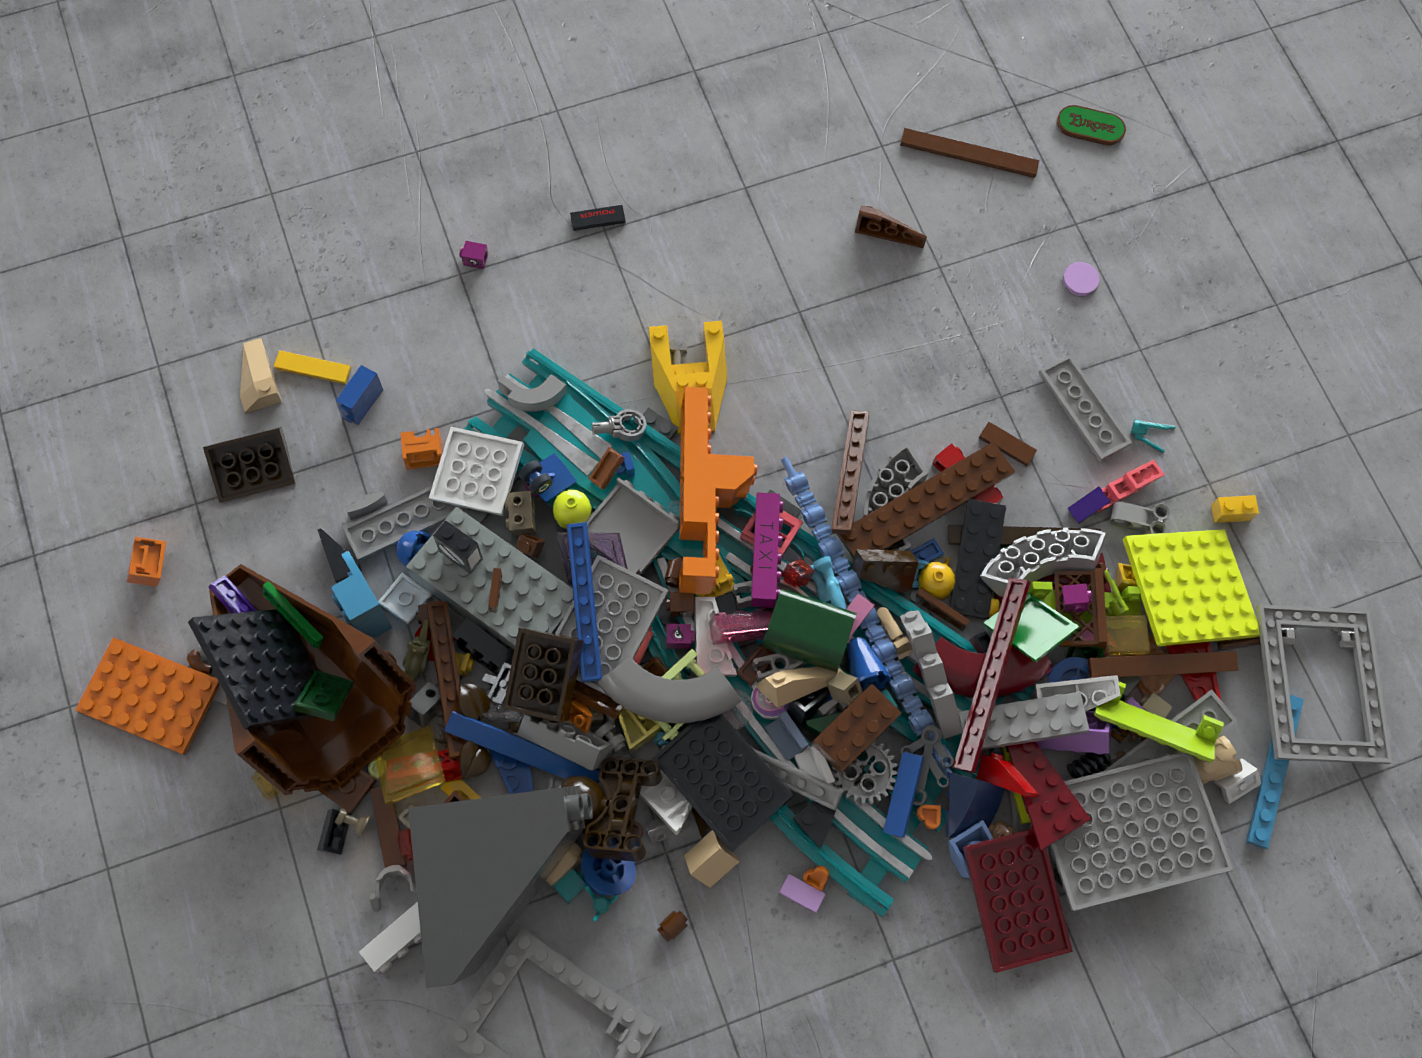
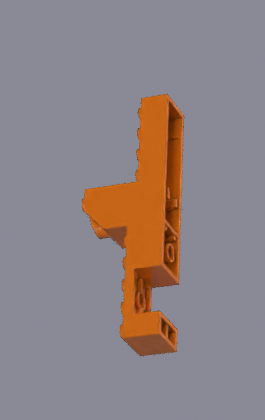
M685 387L681 405L680 540L703 541V558L683 557L679 573V593L711 594L712 588L716 587V581L719 577V566H716V562L719 559V548H716V543L719 541V531H716V525L719 523V513H716V508H731L740 499L746 498L751 485H754L755 476H757V464H754V457L711 454V445H709V440L711 439V428H709V423L711 422V412H709L711 396H708V388Z

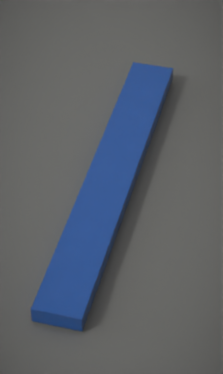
M587 522L567 524L577 638L584 640L580 658L582 683L595 682L602 679L588 524Z
M452 711L444 729L445 732L468 741H473L478 745L564 779L574 775H582L599 783V768L593 771L586 769L533 742L478 720L465 717L455 711Z

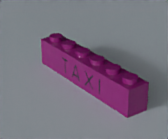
M757 492L751 607L775 608L780 594V589H777V583L781 581V571H777V565H781L782 553H778V547H782V536H779V530H782L783 518H779V513H783V501H780V494Z

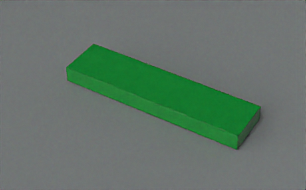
M269 581L263 585L262 595L315 649L322 646V635Z

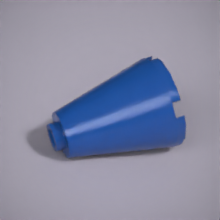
M860 637L851 639L847 645L850 675L858 678L863 692L871 684L879 691L886 687L885 683L887 681L890 683L891 681L889 672L865 639Z

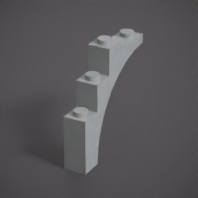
M919 610L909 611L901 615L900 619L920 667L938 728L942 733L943 739L961 734L963 730L954 695L947 682L943 663L937 653L932 631L928 624L925 623Z

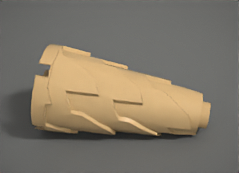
M1220 735L1215 742V754L1212 763L1202 761L1193 756L1202 784L1213 780L1218 781L1233 774H1238L1243 770L1240 759L1236 760L1235 758L1236 750L1224 735Z

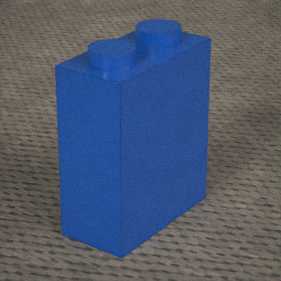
M361 365L336 399L338 409L343 415L342 418L347 422H354L359 425L383 391L376 372Z

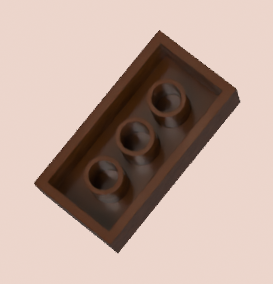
M871 684L813 741L812 745L842 774L899 718L901 712Z

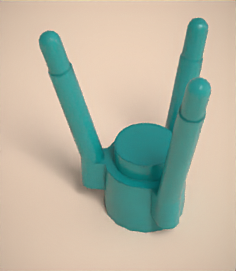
M1135 419L1131 428V433L1135 434L1134 439L1141 440L1164 453V449L1142 437V435L1147 434L1148 428L1168 430L1175 429L1176 427Z
M585 886V890L593 900V909L596 912L592 921L596 922L601 917V914H605L609 910L610 905L614 904L619 896L615 895L609 900L604 896L596 897L589 886Z

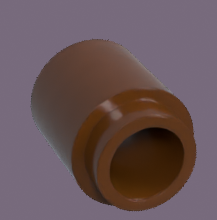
M674 558L669 560L664 578L667 586L679 588V573L683 559Z
M673 910L659 924L660 927L657 931L669 942L671 939L674 940L688 926L685 923L688 919L680 910L677 913Z

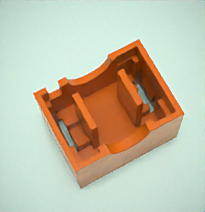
M434 428L435 435H431L430 429H427V433L422 437H416L414 431L400 433L402 457L407 470L439 466L443 453V440L439 428Z
M135 537L132 545L127 583L158 586L161 579L166 541Z

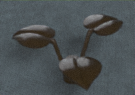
M461 684L459 686L460 694L458 699L461 713L471 719L478 717L477 720L481 721L483 718L482 713L490 709L488 695L478 686ZM524 715L513 717L509 722L510 730L505 732L523 738L517 734ZM473 741L465 743L460 752L462 779L481 775L490 766L488 751Z

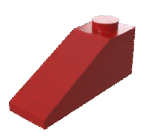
M991 752V755L982 754L976 776L977 779L1023 796L1038 797L1036 790L1011 762L1003 759V755Z

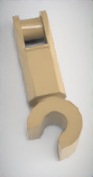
M885 607L879 608L877 614L880 624L895 646L898 655L897 659L901 660L914 653L910 641L906 636L903 637V633L895 620H893L888 609Z

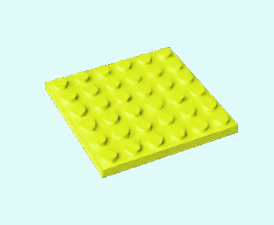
M1225 529L1125 536L1122 539L1137 586L1141 591V598L1157 646L1260 636L1258 621Z

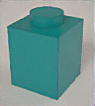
M571 869L554 885V889L570 904L585 890L587 885L583 880L582 873L579 870L575 872Z

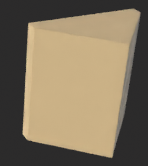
M713 830L684 855L690 875L709 888L740 862L736 854L727 848Z

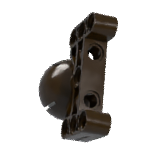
M608 757L601 763L598 777L599 783L582 775L567 777L560 787L580 786L581 794L589 793L591 797L593 816L592 819L584 820L585 829L582 831V833H585L583 844L588 854L593 858L633 862L642 860L646 855V849L641 838L637 835H632L631 831L641 787L656 786L662 781V773L658 763L646 759ZM638 846L637 849L631 850L633 847Z

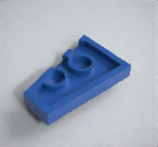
M488 749L510 794L534 791L529 764Z

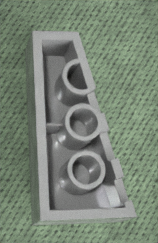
M524 714L517 734L592 771L601 767V763L606 759L611 744L590 731L584 733L569 721L558 722Z

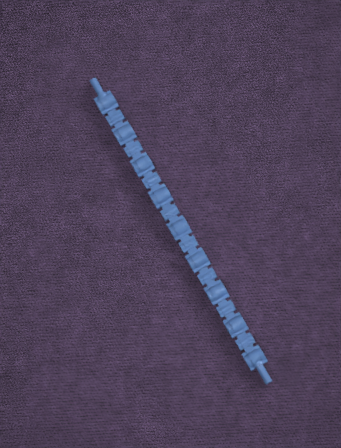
M784 457L781 459V462L789 475L784 478L787 489L792 496L798 495L795 497V500L800 508L804 507L801 510L804 522L809 529L815 528L812 530L815 539L822 541L818 543L820 552L823 557H830L834 575L839 574L836 578L843 595H850L847 597L849 605L858 593L867 599L863 591H858L862 588L858 575L853 569L848 571L850 568L846 557L841 558L845 553L840 541L836 536L830 537V535H833L828 523L824 525V522L827 521L824 510L819 503L813 504V502H816L813 493L806 491L810 489L805 474L802 471L795 472L788 457ZM873 607L859 627L862 630H868L865 632L866 638L869 643L874 642V645L871 646L872 650L882 664L886 665L884 667L889 672L890 677L893 678L889 683L892 692L898 701L904 700L901 705L906 714L911 713V716L907 718L911 729L918 737L925 727L935 726L933 719L926 709L920 710L923 707L918 695L913 696L917 692L915 685L907 673L902 675L901 672H904V668L901 662L894 660L898 657L895 646L889 638L883 639L886 634L881 625H876L880 623V620ZM929 733V739L934 740L935 734ZM943 745L948 755H951L949 750ZM933 748L932 757L943 774L947 776V772L952 773L949 767L942 765V758ZM949 757L944 759L945 764L949 765L951 763Z

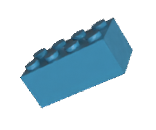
M346 551L341 555L350 569V572L347 573L349 577L331 587L334 592L331 597L347 624L374 639L392 629V626L350 552Z

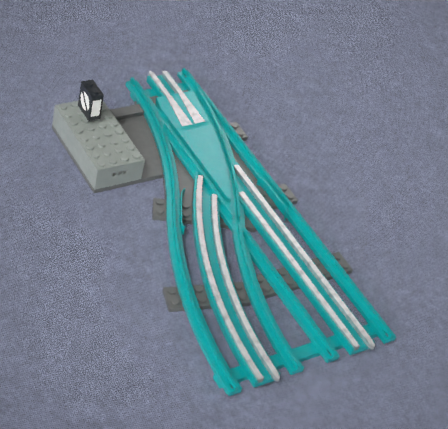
M534 348L531 351L528 350L526 357L522 360V365L537 374L529 385L511 373L505 377L521 388L533 389L543 384L552 374L566 384L567 393L558 403L541 411H523L509 405L508 397L503 395L499 389L496 392L485 389V394L488 397V406L502 415L501 418L491 427L475 416L467 421L468 425L464 430L477 432L473 429L474 427L483 434L524 443L510 493L527 491L524 487L527 483L519 476L523 466L534 460L540 463L555 453L576 479V484L567 490H578L586 495L591 504V515L618 485L617 478L619 477L623 481L628 480L638 492L643 491L649 498H653V503L655 501L662 505L665 512L668 514L671 512L676 515L680 524L681 447L671 441L678 430V427L648 407L643 413L646 419V429L640 439L625 441L619 437L612 438L609 433L593 435L591 423L609 421V416H616L625 409ZM633 417L631 420H625L622 423L625 429L637 431L638 425L634 422ZM608 447L613 448L619 454L629 451L635 469V476L627 478L626 472L623 475L615 473L605 490L599 488L588 479ZM749 493L746 498L740 499L731 508H716V513H719V523L716 525V531H719V541L716 543V548H719V555L729 574H732L734 584L752 580L750 567L753 566L754 545L740 538L742 531L756 509V498ZM534 496L536 533L531 535L545 541L539 559L529 558L515 548L520 535H512L510 530H507L506 518H509V511H506V508L504 515L500 516L469 508L463 512L458 507H455L407 564L406 568L412 580L429 591L436 599L442 602L447 601L450 609L464 619L468 617L489 635L497 638L503 646L509 647L513 651L519 628L555 634L574 600L567 529L557 523L553 515V504L557 496L548 503H545L540 496ZM780 496V501H783V511L797 518L801 513V509ZM783 523L782 530H779V532L787 536L792 527ZM800 528L789 548L800 556L802 562L805 556L813 562L823 558L818 543L821 541H817L815 537ZM680 529L663 548L661 554L657 555L641 575L668 589L669 593L651 625L653 627L651 629L653 636L639 666L649 662L654 656H658L668 670L679 661L675 649H667V624H691V631H695L694 617H670V611H666V599H670V592H679V588H672L665 584L666 580L664 578L669 560L674 558L683 559V557L703 558V541L680 540ZM590 547L591 565H593L597 555L603 556ZM781 558V565H777V571H781V580L796 585L810 598L820 600L814 581L802 578L799 573L801 570ZM848 560L850 565L848 571L852 569L854 570V568L852 567L853 563ZM493 568H501L502 582L498 611L493 613L489 612L488 608ZM859 578L862 588L858 591H863L866 597L875 603L874 608L876 612L881 607L887 608L902 633L905 629L901 623L900 616L909 611L919 610L925 623L928 624L932 631L935 643L943 637L958 648L977 653L968 640L920 609L925 601L920 597H916L919 588L912 587L911 594L908 596ZM749 592L738 593L737 596H740V599L750 596ZM845 601V603H846V609H847V607L849 606V603ZM749 606L738 609L743 626L749 630L759 647L764 642L771 620L761 612V609L765 607ZM858 627L848 640L847 645L851 639L856 637L865 639L870 647L874 645V642L869 643L865 635V632L868 631L867 629L862 630L861 627ZM730 634L726 636V642L731 652L733 666L737 672L747 660ZM887 634L883 637L884 640L889 638ZM691 643V648H692L694 651H695V643ZM846 645L839 668L844 673L850 675ZM912 653L899 660L904 668V672L901 673L902 675L907 673L912 679L917 691L913 696L918 695L921 702L933 710L924 680L912 671L917 663L916 656ZM777 662L774 664L775 667L778 669H783L785 667L784 664L781 662ZM806 663V664L803 666V668L817 667V666L812 665V664H809V663ZM684 667L680 671L681 677L684 680H688L686 675L690 676L691 670ZM737 675L735 677L725 676L741 699V702L730 710L760 748L758 751L799 769L794 757L789 761L785 760L765 730V727L776 719H764L752 707L751 695L757 681L750 687ZM1034 685L1023 690L1026 694L1021 691L1013 693L1011 696L1019 701H1026L1032 694ZM953 693L958 714L960 711L970 710L973 698L962 697V695ZM1004 697L996 698L994 706L999 705ZM836 707L837 711L834 714L841 713V711ZM897 707L901 715L889 727L914 743L921 738V735L917 737L911 729L907 718L910 715ZM815 714L811 719L819 718V716ZM795 723L809 744L807 749L803 751L805 752L813 746L812 743L818 736L806 730L805 724L800 727ZM963 733L954 735L950 742L943 738L941 739V744L945 745L954 761ZM862 753L857 759L859 761H866V756ZM874 756L870 758L862 770L864 773H867L870 765L875 760ZM827 761L828 766L831 770L832 765ZM977 763L975 773L973 774L957 770L953 766L949 768L952 773L955 772L958 775L975 779L980 763ZM876 764L873 766L877 773L883 772L881 765ZM931 770L927 777L925 787L927 801L924 804L936 805L933 802L943 788L938 786L937 779ZM944 777L940 779V783L942 785H946L947 780ZM886 790L887 794L892 797L893 790L892 792ZM843 793L831 824L871 858L861 873L850 866L825 843L819 849L793 820L796 815L786 805L769 819L817 866H825L829 870V877L848 892L847 895L862 906H867L880 917L885 915L895 900L877 887L887 871L903 883H906L921 859L927 861L932 859V855L927 851L929 847L912 836L921 822L916 816V810L921 805L913 804L905 838L883 833L887 815L874 804L870 805L868 800H865L864 805H861L860 799H857L854 804L853 797L850 796L846 800L847 793ZM917 793L916 799L921 801L923 796L921 793ZM803 796L809 803H811V802L813 801V800H811V799H809V798ZM942 808L941 822L938 828L935 829L938 833L946 823V811Z

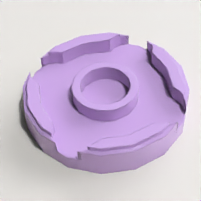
M1076 262L1069 265L1063 275L1065 288L1067 287L1070 293L1077 296L1090 295V293L1096 290L1100 281L1097 270L1084 262Z

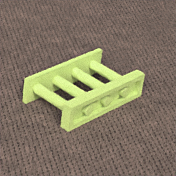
M691 649L662 678L684 680L680 673L684 667L690 668L697 677L705 675V672L695 663V657L698 654ZM656 721L666 732L662 737L664 741L667 738L671 741L679 734L677 729L684 724L677 723L671 727L667 722Z

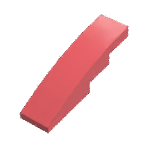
M1155 460L1126 473L1123 477L1103 488L1102 491L1108 497L1110 503L1100 509L1098 513L1110 508L1115 502H1121L1163 477L1165 474Z

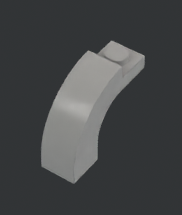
M552 374L543 384L533 389L521 388L503 375L497 380L499 391L508 397L509 405L523 411L533 412L550 408L558 403L567 393L566 384Z

